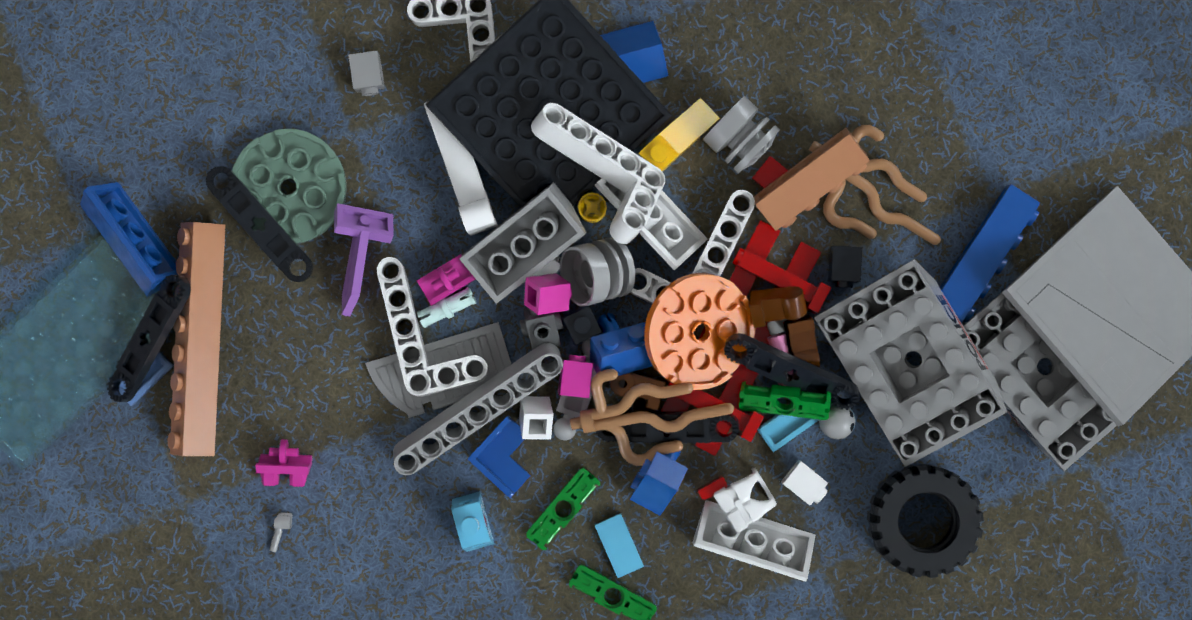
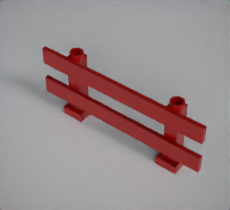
M760 220L745 250L739 248L732 263L736 267L729 281L733 282L746 297L756 277L777 288L800 287L804 293L807 310L814 314L819 313L832 287L822 282L814 286L808 283L807 279L821 252L800 242L785 271L766 261L780 230L776 231L771 225ZM766 322L765 327L755 328L754 339L769 345L767 337L771 335ZM705 327L698 339L704 336ZM740 364L731 374L733 377L728 380L719 399L702 390H693L690 394L667 398L661 411L686 412L690 404L697 408L731 403L734 406L732 414L737 417L740 424L739 430L741 432L739 436L751 442L764 416L755 411H751L750 415L740 411L739 393L742 382L746 381V385H753L758 373ZM727 420L717 423V429L722 434H727L732 426ZM722 442L696 443L695 446L716 456Z

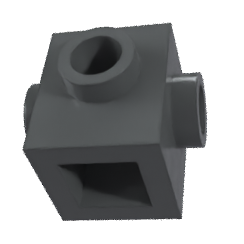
M529 308L523 309L525 319L520 320L523 337L529 336L532 350L543 343H552L556 346L561 345L558 329H563L560 312L537 315Z

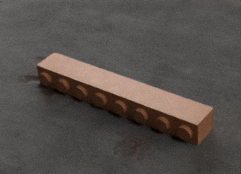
M185 222L181 223V228L177 234L180 248L179 258L176 262V271L178 275L188 279L191 292L173 325L175 331V345L172 348L174 374L170 380L173 395L172 403L169 407L171 432L168 435V447L171 455L215 456L225 224ZM178 285L177 288L175 289L174 297L177 296L176 294H179V292H178V290L180 291V289H178V287H180L179 285Z

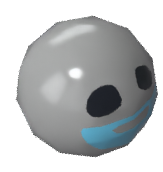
M831 404L828 420H819V425L826 436L838 440L846 438L852 433L855 428L856 419L851 408L849 410L845 408L841 410L840 407L836 408L835 405Z

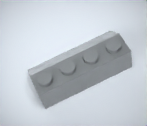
M553 182L468 249L461 256L460 260L497 304L524 283L526 277L533 276L584 236L586 231L572 204Z

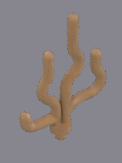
M861 125L851 133L858 143L864 136H868L875 141H882L884 138V133L871 125ZM814 140L809 151L814 152L822 144ZM883 158L871 159L866 164L867 167L863 172L883 170L889 175L893 185L918 202L926 201L927 194L906 181L898 167L891 161ZM851 175L845 179L842 187L836 192L828 194L823 204V213L831 225L840 229H853L868 239H874L877 235L874 228L859 219L841 217L835 212V204L843 193L846 181L866 193L871 212L879 221L886 224L904 226L933 245H938L941 241L937 233L913 218L902 213L885 211L880 204L879 194L875 186L860 175Z
M606 369L598 372L591 381V392L595 408L580 411V417L571 418L570 424L572 430L582 428L585 434L599 430L611 432L617 439L622 457L630 464L642 466L646 459L651 461L656 452L664 455L681 451L683 443L679 440L664 442L653 446L644 454H636L631 450L628 436L622 426L647 423L663 432H677L693 421L731 414L734 411V406L731 403H723L692 409L684 412L673 421L663 420L656 414L648 411L623 414L632 406L635 399L641 395H649L655 398L686 395L693 391V385L686 382L660 387L651 383H640L631 387L619 403L607 406L602 385L606 381L615 380L618 377V372L615 369Z

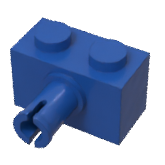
M607 313L610 321H608L605 314L599 317L597 323L604 334L590 338L589 361L593 363L596 374L606 369H615L618 372V376L653 366L645 347V322L621 329L612 313Z
M681 451L664 455L656 452L651 461L646 459L630 485L634 489L630 500L660 516L678 491L688 470L687 467L676 462Z

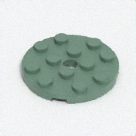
M278 129L259 138L257 137L242 150L232 169L235 175L297 244L310 241L327 231L334 223V210L337 203L343 205L345 203L347 183L340 159L323 140L302 130ZM286 179H293L296 183V191L290 195H285L281 191V184ZM256 217L253 220L255 222L254 231L257 229L264 231L266 229L264 223L267 220L265 218L259 219Z

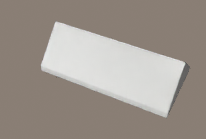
M604 179L599 180L595 187L618 210L625 193ZM661 191L646 226L639 232L673 270H676L708 240L663 191Z
M708 500L705 501L692 542L695 547L805 582L807 581L815 534L765 518L748 524V528L737 533L726 517L727 512H723L719 504Z

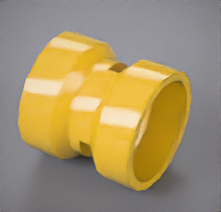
M592 192L582 196L578 203V211L584 221L596 223L606 215L607 205L601 195Z

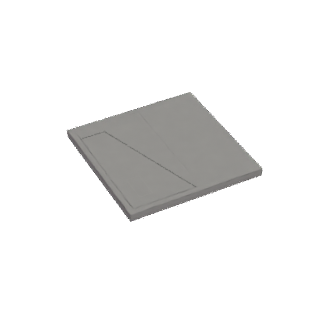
M1118 186L1110 190L1002 292L1118 427L1124 425L1192 356V271Z

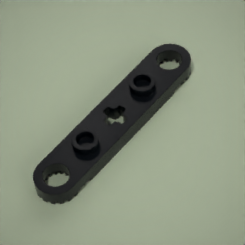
M224 166L212 168L207 173L206 185L225 209L288 279L294 282H304L309 279L313 273V263L307 254L232 170ZM219 173L227 174L229 184L224 189H217L214 185V178ZM256 217L267 220L264 223L266 227L264 231L260 229L254 231L255 222L253 220ZM301 259L306 264V271L301 276L293 275L290 270L291 263L294 260Z
M170 275L163 279L159 292L154 295L118 361L115 373L109 378L110 382L107 383L109 385L107 390H109L108 395L111 396L110 398L113 401L129 402L136 395L190 296L191 286L186 277ZM175 283H178L180 291L178 290L179 294H176L177 296L174 297L172 288ZM147 334H149V339L151 340L150 344H147V343H148V339L146 338V335H147ZM121 381H125L124 384H126V389H124L126 392H123V395L119 392Z
M733 334L726 340L724 351L727 359L730 358L731 362L740 363L746 366L747 369L785 386L801 388L803 392L827 394V391L831 393V404L835 405L836 408L840 407L841 410L843 408L846 410L852 409L859 401V389L851 381L745 334ZM738 343L740 346L741 344H743L742 346H745L747 350L744 352L735 351L732 348V346H734V344L737 345ZM792 369L797 370V373L794 372L792 375H790L787 373V371L790 372ZM845 390V392L851 393V397L841 398L837 393Z
M626 411V412L623 413V414L632 413V412H637V411ZM648 411L667 421L676 420L684 413ZM731 413L693 421L684 429L670 432L669 434L657 430L647 423H636L622 427L628 436L629 442L664 443L679 440L682 443H728L738 435L740 424L737 417ZM727 420V422L732 424V432L729 434L720 433L717 429V423ZM605 430L596 431L598 437L603 441H617L612 433H607Z

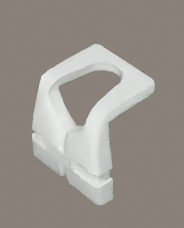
M756 468L751 469L753 474L731 483V486L728 488L723 487L714 492L713 495L723 512H727L726 517L737 533L748 528V524L756 522L777 504ZM757 481L763 487L769 500L759 501L750 498L751 490Z

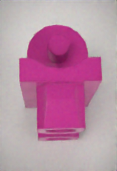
M462 254L417 280L431 306L476 280L461 262Z
M281 439L279 448L270 447L269 454H260L259 462L256 463V473L261 474L264 486L278 485L280 474H289L291 486L303 487L312 466V455H299V448H289L288 440Z

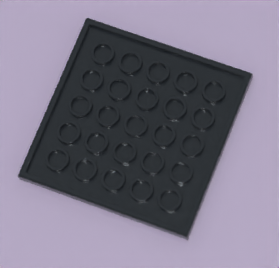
M538 0L426 103L429 110L520 207L524 206L553 182L573 206L602 179L534 135L531 129L532 121L546 104L556 103L632 152L672 116L569 0Z

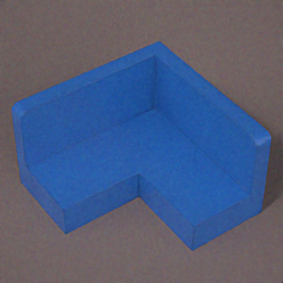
M508 415L471 454L468 460L505 495L511 498L531 475L510 456L525 439H522L520 426Z

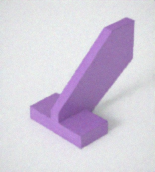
M337 203L334 210V233L353 236L342 291V315L351 316L360 297L368 240L391 243L394 236L393 214Z

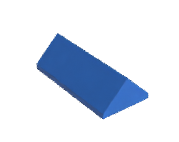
M654 21L600 35L643 83L668 77L663 47Z
M118 182L88 186L83 191L80 206L147 297L160 290V286L163 284L162 281L166 279V276L178 275L176 271L177 261Z

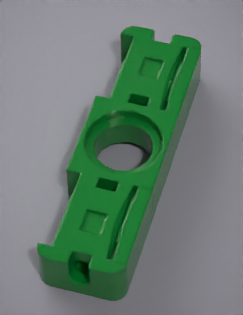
M746 381L741 384L739 393V408L744 411L818 420H828L831 406V393L827 391V394L803 392L801 388L772 385L771 388L746 385ZM781 397L789 398L792 401V403L782 404L777 399Z
M580 468L526 533L527 538L535 542L540 549L546 550L545 544H549L562 529L561 527L565 528L583 507L580 502L583 503L596 488L595 484L600 486L599 479L586 468ZM562 500L569 502L572 507L571 513L565 517L559 516L555 511L556 504Z
M584 564L578 565L569 581L570 588L574 585V588L592 598L594 596V602L618 615L622 611L623 615L632 620H651L657 610L656 604ZM609 588H616L621 593V599L615 604H610L604 598L605 592Z

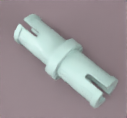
M467 287L448 298L440 300L433 306L417 311L418 318L422 319L420 320L422 326L426 328L445 317L450 319L454 317V313L472 304H476L477 302L475 297H472L471 289Z

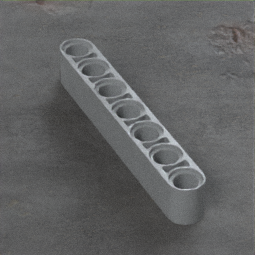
M543 343L399 441L393 449L394 468L402 475L414 474L556 377L563 368V361L558 347L552 343ZM547 356L555 357L552 363H542V360ZM522 373L531 374L529 379H518V376ZM499 389H504L508 391L503 396L494 395V393ZM474 406L484 407L480 412H472L470 410ZM451 422L460 423L457 428L451 429L447 427ZM428 438L437 440L430 445L423 443ZM406 454L413 456L412 459L407 461L400 459L401 456Z

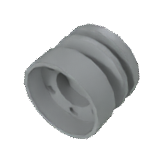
M745 96L724 115L703 139L715 153L721 151L726 146L731 149L725 159L727 164L737 155L742 159L733 168L737 174L747 167L754 165L772 146L777 133L780 131L775 125L765 134L761 129L770 119L766 117L755 124L752 119L757 113L758 108Z
M609 237L592 241V243L568 247L562 253L560 260V276L571 283L572 296L570 299L581 307L603 302L604 299L609 300L628 295L635 283V266L628 247Z

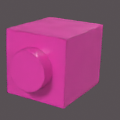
M557 273L526 277L525 306L537 315L569 310V300L572 296L570 282Z
M569 355V360H562L563 368L560 372L558 394L589 398L593 363H587L586 356Z

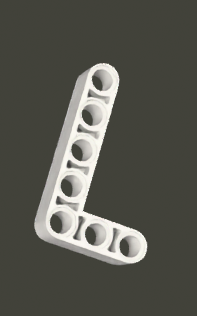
M411 0L407 6L409 18L419 27L467 23L470 63L495 41L493 12L490 0H482L486 3V8L480 13H475L471 10V5L476 0ZM447 3L456 4L458 6L456 13L451 16L443 14L442 9ZM418 6L429 8V13L425 18L419 19L414 16V11ZM480 28L489 31L488 38L482 42L474 39L475 31Z
M424 103L460 206L458 209L466 232L472 236L497 227L498 225L474 157Z
M556 103L546 104L532 121V132L540 140L625 193L609 230L616 242L621 244L630 243L646 226L664 187L665 175L658 167Z
M737 190L730 196L693 273H709L721 276L754 209L755 200L750 192ZM737 197L747 199L749 208L742 212L736 210L733 206L734 199ZM732 223L736 227L735 236L728 238L722 235L721 225ZM713 248L720 249L724 255L723 261L716 264L712 263L708 259L709 250ZM636 268L635 275H643L647 280V284L641 290L633 288L630 293L653 304L656 299L657 290L668 286L671 282L644 269Z
M386 257L382 259L377 267V275L407 391L417 397H423L483 381L489 373V366L482 357L477 355L429 366L405 268L396 258ZM390 264H395L399 268L398 275L392 279L385 278V268ZM396 292H402L406 296L405 303L399 307L392 306L391 297ZM403 320H410L413 324L412 331L407 335H401L398 332V324ZM409 348H417L420 354L419 359L414 363H408L405 360V352ZM473 361L481 362L483 365V372L477 377H472L467 372L468 365ZM446 368L452 369L455 373L454 380L449 384H443L439 379L440 372ZM418 375L424 376L427 382L426 387L421 391H415L411 386L412 379Z

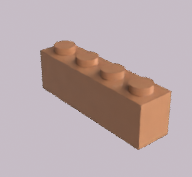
M844 128L754 196L755 205L776 231L781 227L787 228L795 222L796 216L803 210L809 211L817 206L820 202L819 199L826 193L832 194L840 189L843 181L849 176H857L863 172L870 160L848 129Z

